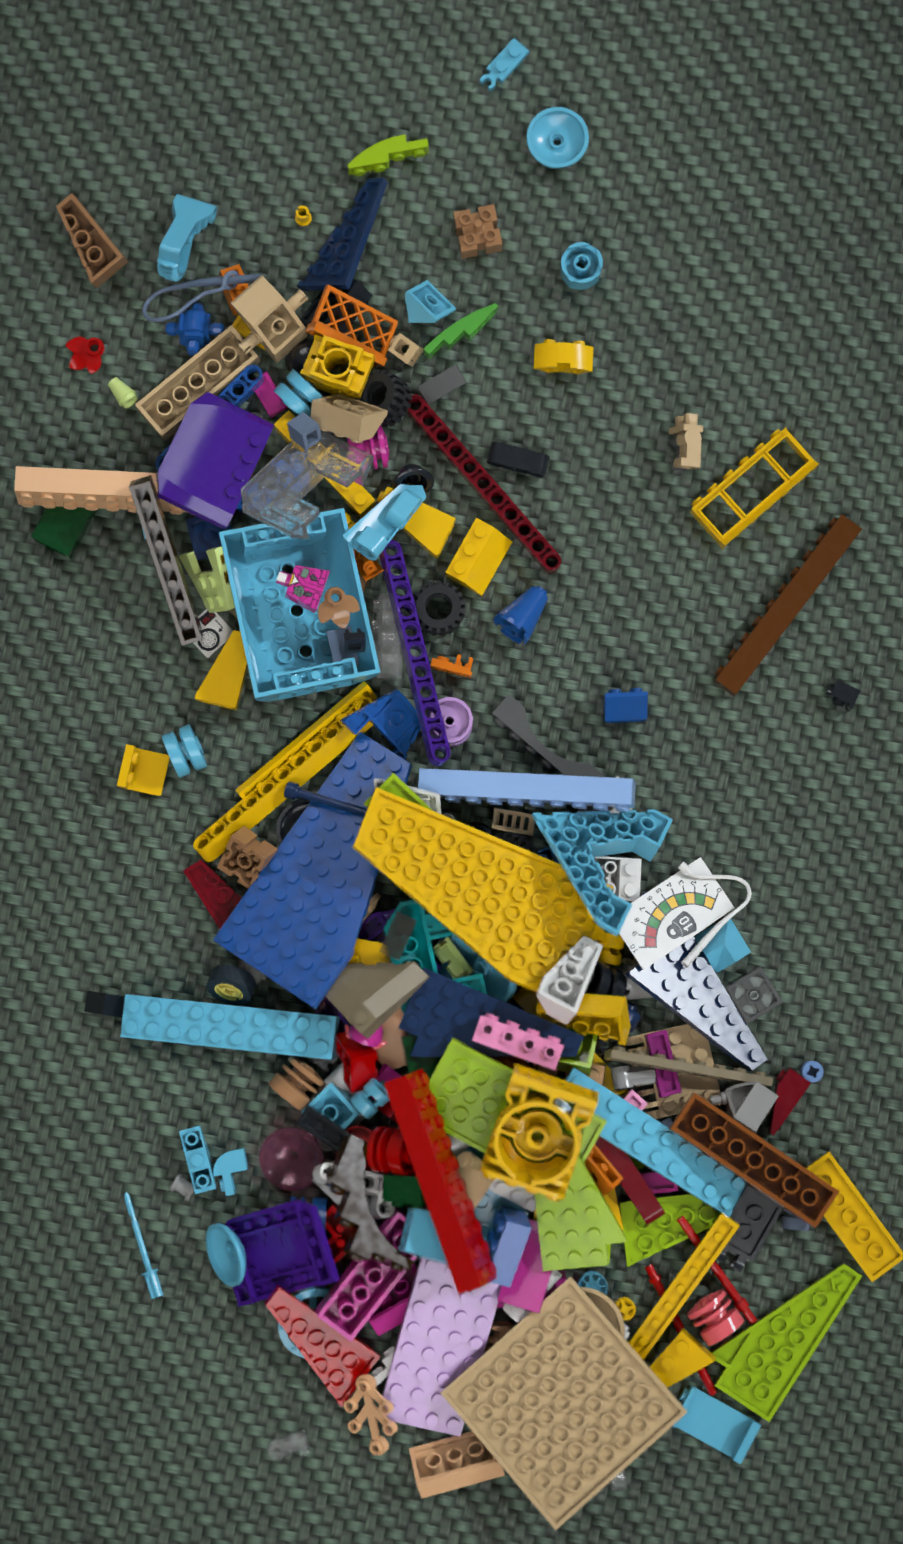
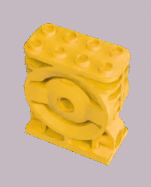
M515 1064L505 1094L509 1104L497 1118L480 1171L487 1179L495 1180L497 1178L503 1180L504 1184L508 1186H520L525 1188V1191L535 1195L541 1193L546 1195L547 1199L558 1202L559 1199L565 1198L566 1190L581 1149V1128L590 1124L598 1104L599 1092ZM529 1087H532L531 1089H534V1090H537V1091H540V1092H530V1093H528V1090H529ZM563 1100L574 1103L573 1109ZM531 1107L550 1109L562 1119L566 1130L572 1131L573 1135L563 1132L559 1120L549 1112L531 1110L524 1113L521 1117L513 1115V1113H520ZM540 1131L544 1137L536 1140L532 1137V1133ZM501 1133H502V1134H505V1135H507V1136L513 1137V1141H514L515 1147H516L517 1150H518L523 1156H525L526 1158H529V1159H532V1160H544V1159L550 1158V1157L553 1156L556 1152H557V1153H560V1154H563V1155H566L567 1157H563V1156L556 1155L554 1158H552V1159H550V1160H547V1161H543V1162H535V1161L527 1160V1159L523 1158L522 1156H520V1155L515 1151V1149L513 1148V1146H512V1144H511L510 1139L507 1138V1137H505V1136H502Z

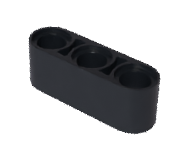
M491 442L486 462L495 467L544 478L550 456L501 442Z

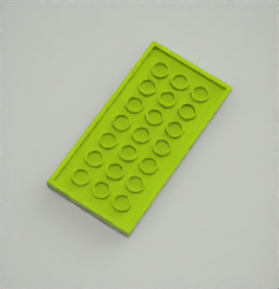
M453 1037L429 1080V1087L431 1093L436 1097V1107L439 1115L443 1117L445 1132L485 1153L497 1118L509 1104L505 1094L513 1069ZM529 1087V1090H528V1093H530V1092H540V1091L531 1089L532 1087ZM563 1100L573 1109L574 1103ZM523 1110L520 1113L515 1112L513 1113V1115L521 1117L525 1113V1110ZM595 1113L590 1124L581 1128L582 1143L579 1155L583 1163L607 1123V1119ZM557 1115L566 1133L573 1135L572 1131L566 1130L562 1119ZM501 1133L502 1136H505L510 1139L513 1148L520 1156L527 1160H530L529 1158L523 1156L517 1150L513 1141V1137Z

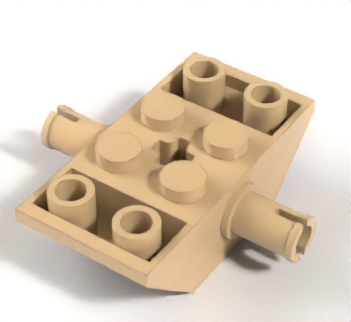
M262 275L230 303L251 330V334L237 345L240 350L247 355L260 343L276 363L282 360L308 336L305 332L306 327L295 314V310L308 300L305 297L306 295L299 289L289 300L285 301Z

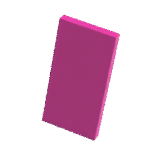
M529 1219L532 1229L510 1288L506 1286L501 1287L497 1301L540 1314L553 1270L543 1271L538 1222Z

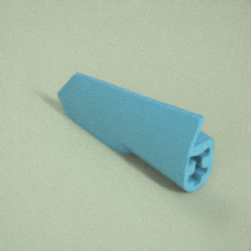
M400 484L344 533L343 539L364 557L375 561L397 531L404 528L426 499L423 486Z

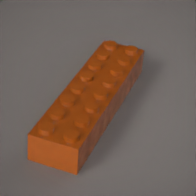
M695 1092L691 1093L669 1127L671 1131L813 1228L817 1227L840 1192Z

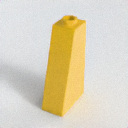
M387 486L385 491L382 490L380 492L377 502L380 503L394 489ZM422 503L402 530L430 555L438 559L455 525L456 518Z
M240 628L239 631L233 630L198 689L195 695L196 701L238 710L248 670Z

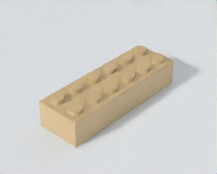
M232 325L135 404L139 413L164 442L177 432L192 402L207 392L218 396L246 367L260 363L259 357L253 349L245 355L237 346L244 339Z

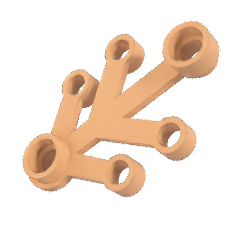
M362 1374L356 1379V1392L352 1398L344 1402V1409L348 1413H353L358 1409V1403L362 1397H364L365 1405L357 1417L348 1423V1429L354 1434L359 1432L363 1427L362 1424L368 1417L372 1437L369 1445L370 1452L373 1455H382L389 1449V1443L385 1437L380 1436L377 1420L383 1425V1432L387 1436H392L398 1430L397 1424L386 1416L393 1411L394 1406L392 1402L386 1400L376 1390L377 1382L375 1378L370 1374ZM373 1399L379 1404V1408L374 1404Z

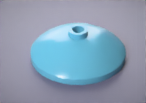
M552 107L541 111L533 118L527 130V145L531 155L540 164L549 168L561 169L574 165L583 157L588 147L589 133L584 120L576 112L567 108ZM559 140L561 144L555 145L553 142Z
M215 1223L209 1226L206 1233L208 1257L219 1279L227 1286L234 1287L239 1285L245 1276V1248L237 1235L229 1227L221 1223Z

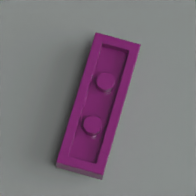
M667 1030L644 1035L649 1056L663 1054L666 1055V1059L673 1060ZM655 1069V1082L659 1098L682 1093L677 1072Z

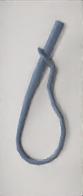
M231 270L223 277L193 280L160 289L145 301L142 310L143 316L150 322L170 320L183 313L191 304L205 295L223 290H232L238 284L253 283L261 274L239 275L237 271ZM221 285L219 288L202 292L188 301L180 310L168 316L151 318L147 315L146 310L150 301L162 293L191 287Z

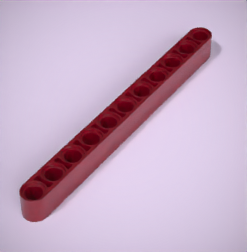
M411 395L412 400L409 401V404L417 402L421 405L418 410L407 409L406 412L542 569L550 574L557 572L560 569L561 557L425 400L419 395ZM426 418H432L435 422L431 426H426L423 421ZM440 433H444L448 436V439L441 442L437 439V436ZM453 449H459L462 454L459 457H453L450 452ZM471 464L475 467V471L467 473L464 467ZM480 480H486L489 486L482 489L477 483ZM498 495L503 501L500 504H494L491 498ZM513 511L516 514V518L508 520L505 517V513ZM521 527H527L530 533L523 536L518 530ZM539 542L544 546V549L537 552L533 550L532 545ZM554 558L557 561V565L549 567L546 564V560Z

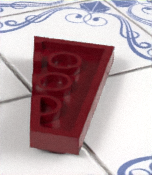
M199 860L183 870L215 923L221 929L242 898L206 863Z

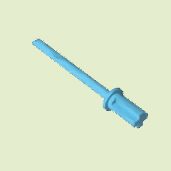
M126 1192L124 1193V1201L131 1218L132 1227L146 1270L141 1275L145 1277L151 1299L163 1295L156 1272L158 1269L152 1270L139 1224L135 1218L132 1201Z

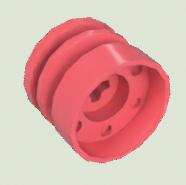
M723 1289L710 1293L700 1299L686 1314L690 1320L697 1318L693 1322L695 1327L703 1324L706 1325L701 1330L700 1335L708 1346L714 1345L729 1336L745 1321L737 1308L726 1311V1308L732 1301L730 1298L722 1300L727 1295Z

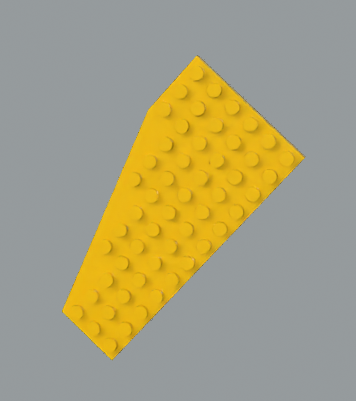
M375 788L352 848L510 982L537 992L543 977L583 936L593 941L595 940L599 926H597L561 864L380 788ZM606 884L611 890L613 889V886Z

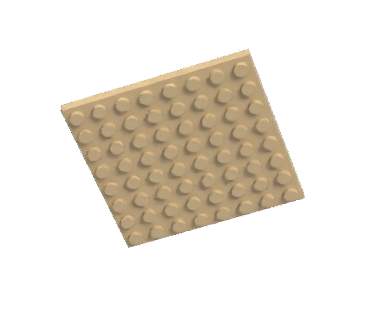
M572 1277L568 1278L543 1301L540 1314L530 1312L441 1392L442 1396L555 1530L688 1412Z

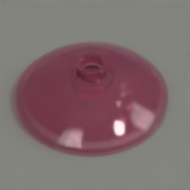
M285 1127L274 1131L265 1139L260 1149L259 1161L262 1172L273 1185L284 1190L297 1191L313 1183V1170L317 1165L323 1164V1154L316 1139L308 1132L295 1127ZM292 1152H296L298 1157H293Z

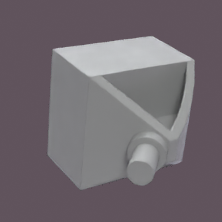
M757 1081L745 1082L725 1089L724 1092H720V1095L711 1096L710 1103L712 1105L722 1103L726 1107V1114L755 1133L778 1098V1095Z

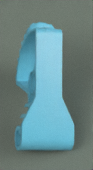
M177 194L172 203V217L174 221L160 244L157 259V270L160 277L170 281H179L185 275L195 234H199L200 230L205 229L207 223L213 224L217 213V206Z

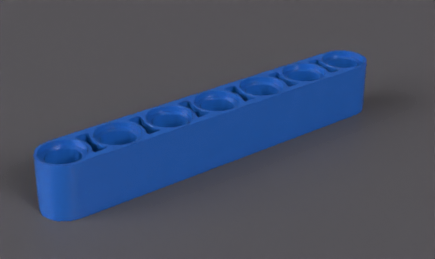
M249 365L217 397L240 407L263 384L264 375L257 365ZM257 372L259 373L258 379L254 381L249 380V375ZM238 387L244 388V392L241 395H235L234 391ZM170 445L156 459L155 465L158 470Z

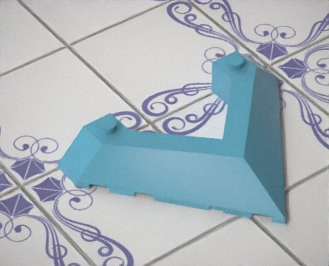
M648 809L646 812H636V810H629V812L620 811V813H610V811L552 812L551 815L533 813V819L597 926L618 936L633 904L616 896L611 888L607 887L603 879L605 875L599 863L595 862L593 857L633 852L651 862L660 848L673 819L655 809Z

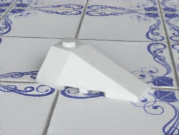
M583 936L543 977L536 996L547 1015L566 1025L575 1016L603 945Z

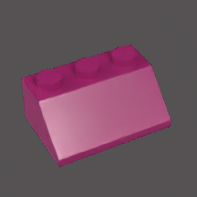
M414 1263L411 1270H407L369 1318V1322L378 1336L403 1322L417 1271Z

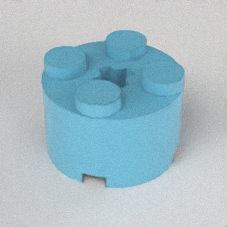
M577 242L570 245L561 259L560 274L563 281L571 289L584 290L592 287L598 282L603 266L602 255L596 247L594 248L586 242ZM578 264H582L584 268L581 269L578 267Z

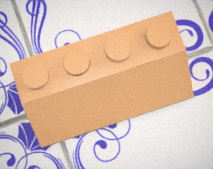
M473 1431L463 1433L460 1437L452 1436L409 1448L421 1499L505 1476L503 1467Z

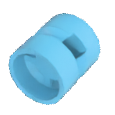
M372 1078L364 1086V1091H358L350 1100L365 1118L370 1119L378 1112V1106L383 1107L390 1099L383 1085Z

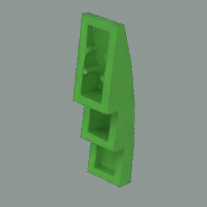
M494 303L458 320L434 338L423 349V354L430 360L443 345L451 350L463 336L470 341L498 312V305Z

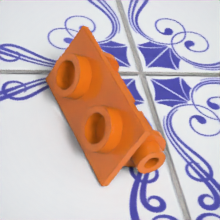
M353 548L358 572L365 581L376 577L384 571L377 560H369Z

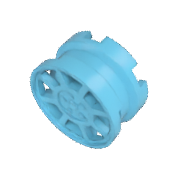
M587 1271L577 1281L580 1287L593 1288L605 1295L607 1294V1282L599 1272Z

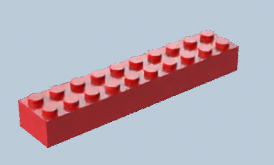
M423 1069L387 1081L384 1085L459 1295L481 1288L497 1278V1270L495 1264L491 1262L489 1246L481 1234V1224L476 1220L474 1204L466 1191V1182L459 1172V1162L453 1155L451 1149L452 1142L449 1136L446 1135L443 1117L439 1115L437 1110L436 1097L431 1093L429 1077L424 1073Z

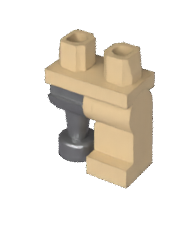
M685 413L684 416H676L675 427L669 428V435H672L670 445L675 448L676 459L671 463V470L688 471V469L700 468L702 439L700 433L703 432V426L698 425V414Z

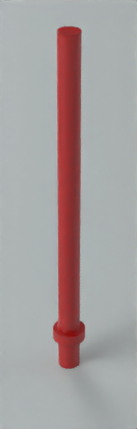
M649 1264L644 1268L650 1278V1284L654 1285L661 1298L666 1291L661 1282L662 1278L660 1274H657L653 1265ZM676 1314L672 1323L679 1334L685 1327L678 1314ZM706 1368L698 1370L697 1372L709 1395L716 1394L717 1390Z

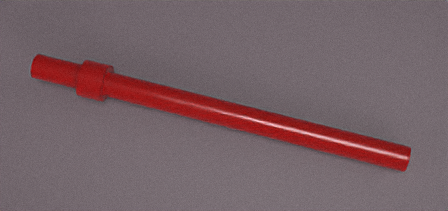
M684 1215L676 1219L694 1246L697 1247L701 1239ZM714 1261L710 1268L735 1302L734 1306L739 1312L743 1313L750 1325L755 1323L757 1318L748 1307L749 1303L744 1297L740 1296L718 1263Z

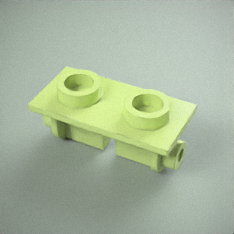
M446 937L441 943L433 947L434 954H436L441 963L448 962L449 965L446 969L453 979L468 976L474 971L449 937Z

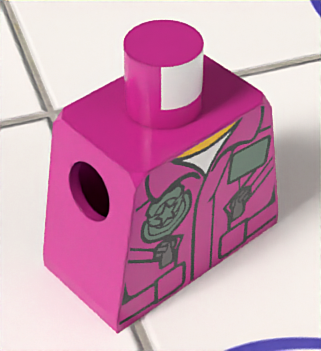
M295 565L292 575L280 571L276 583L288 587L285 594L287 599L316 613L330 571Z

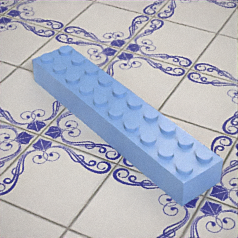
M419 768L418 788L440 793V798L449 803H460L461 799L469 804H481V801H487L490 805H502V802H508L511 806H523V803H529L532 807H544V804H550L553 808H565L566 805H572L574 809L586 810L587 806H593L595 810L608 811V807H615L616 811L629 812V808L635 807L636 782L629 778Z

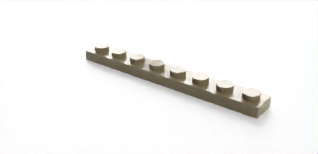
M613 1046L611 1050L605 1051L604 1060L735 1083L757 1081L764 1087H771L773 1083V1078L766 1077L764 1072L754 1071L753 1074L746 1073V1069L733 1068V1071L726 1070V1066L718 1064L709 1067L706 1066V1062L693 1061L692 1064L687 1063L685 1058L673 1057V1060L666 1059V1055L663 1054L647 1056L645 1051L633 1050V1053L625 1052L626 1048Z

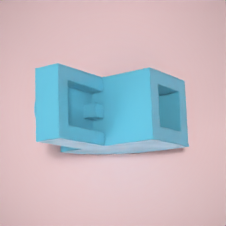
M245 1148L230 1150L217 1159L214 1165L213 1177L222 1175L223 1179H219L221 1192H225L226 1196L236 1194L232 1173L249 1169Z

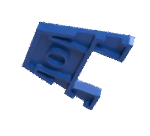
M397 689L341 720L348 730L355 735L370 720L394 747L392 752L403 759H406V753L411 743H414L421 728L416 709Z

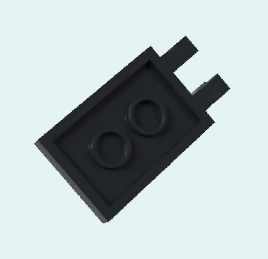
M746 1184L730 1217L740 1226L716 1260L723 1262L727 1251L734 1254L735 1257L730 1266L741 1273L747 1259L752 1262L754 1261L783 1207Z

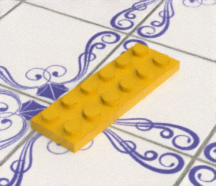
M829 1151L806 1167L807 1170L840 1191L823 1217L871 1282L903 1260V1251Z

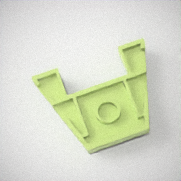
M215 547L206 551L213 568L210 571H201L194 551L179 555L209 613L228 611L235 608L230 583H226L224 572L227 571L226 564L221 563L222 547Z

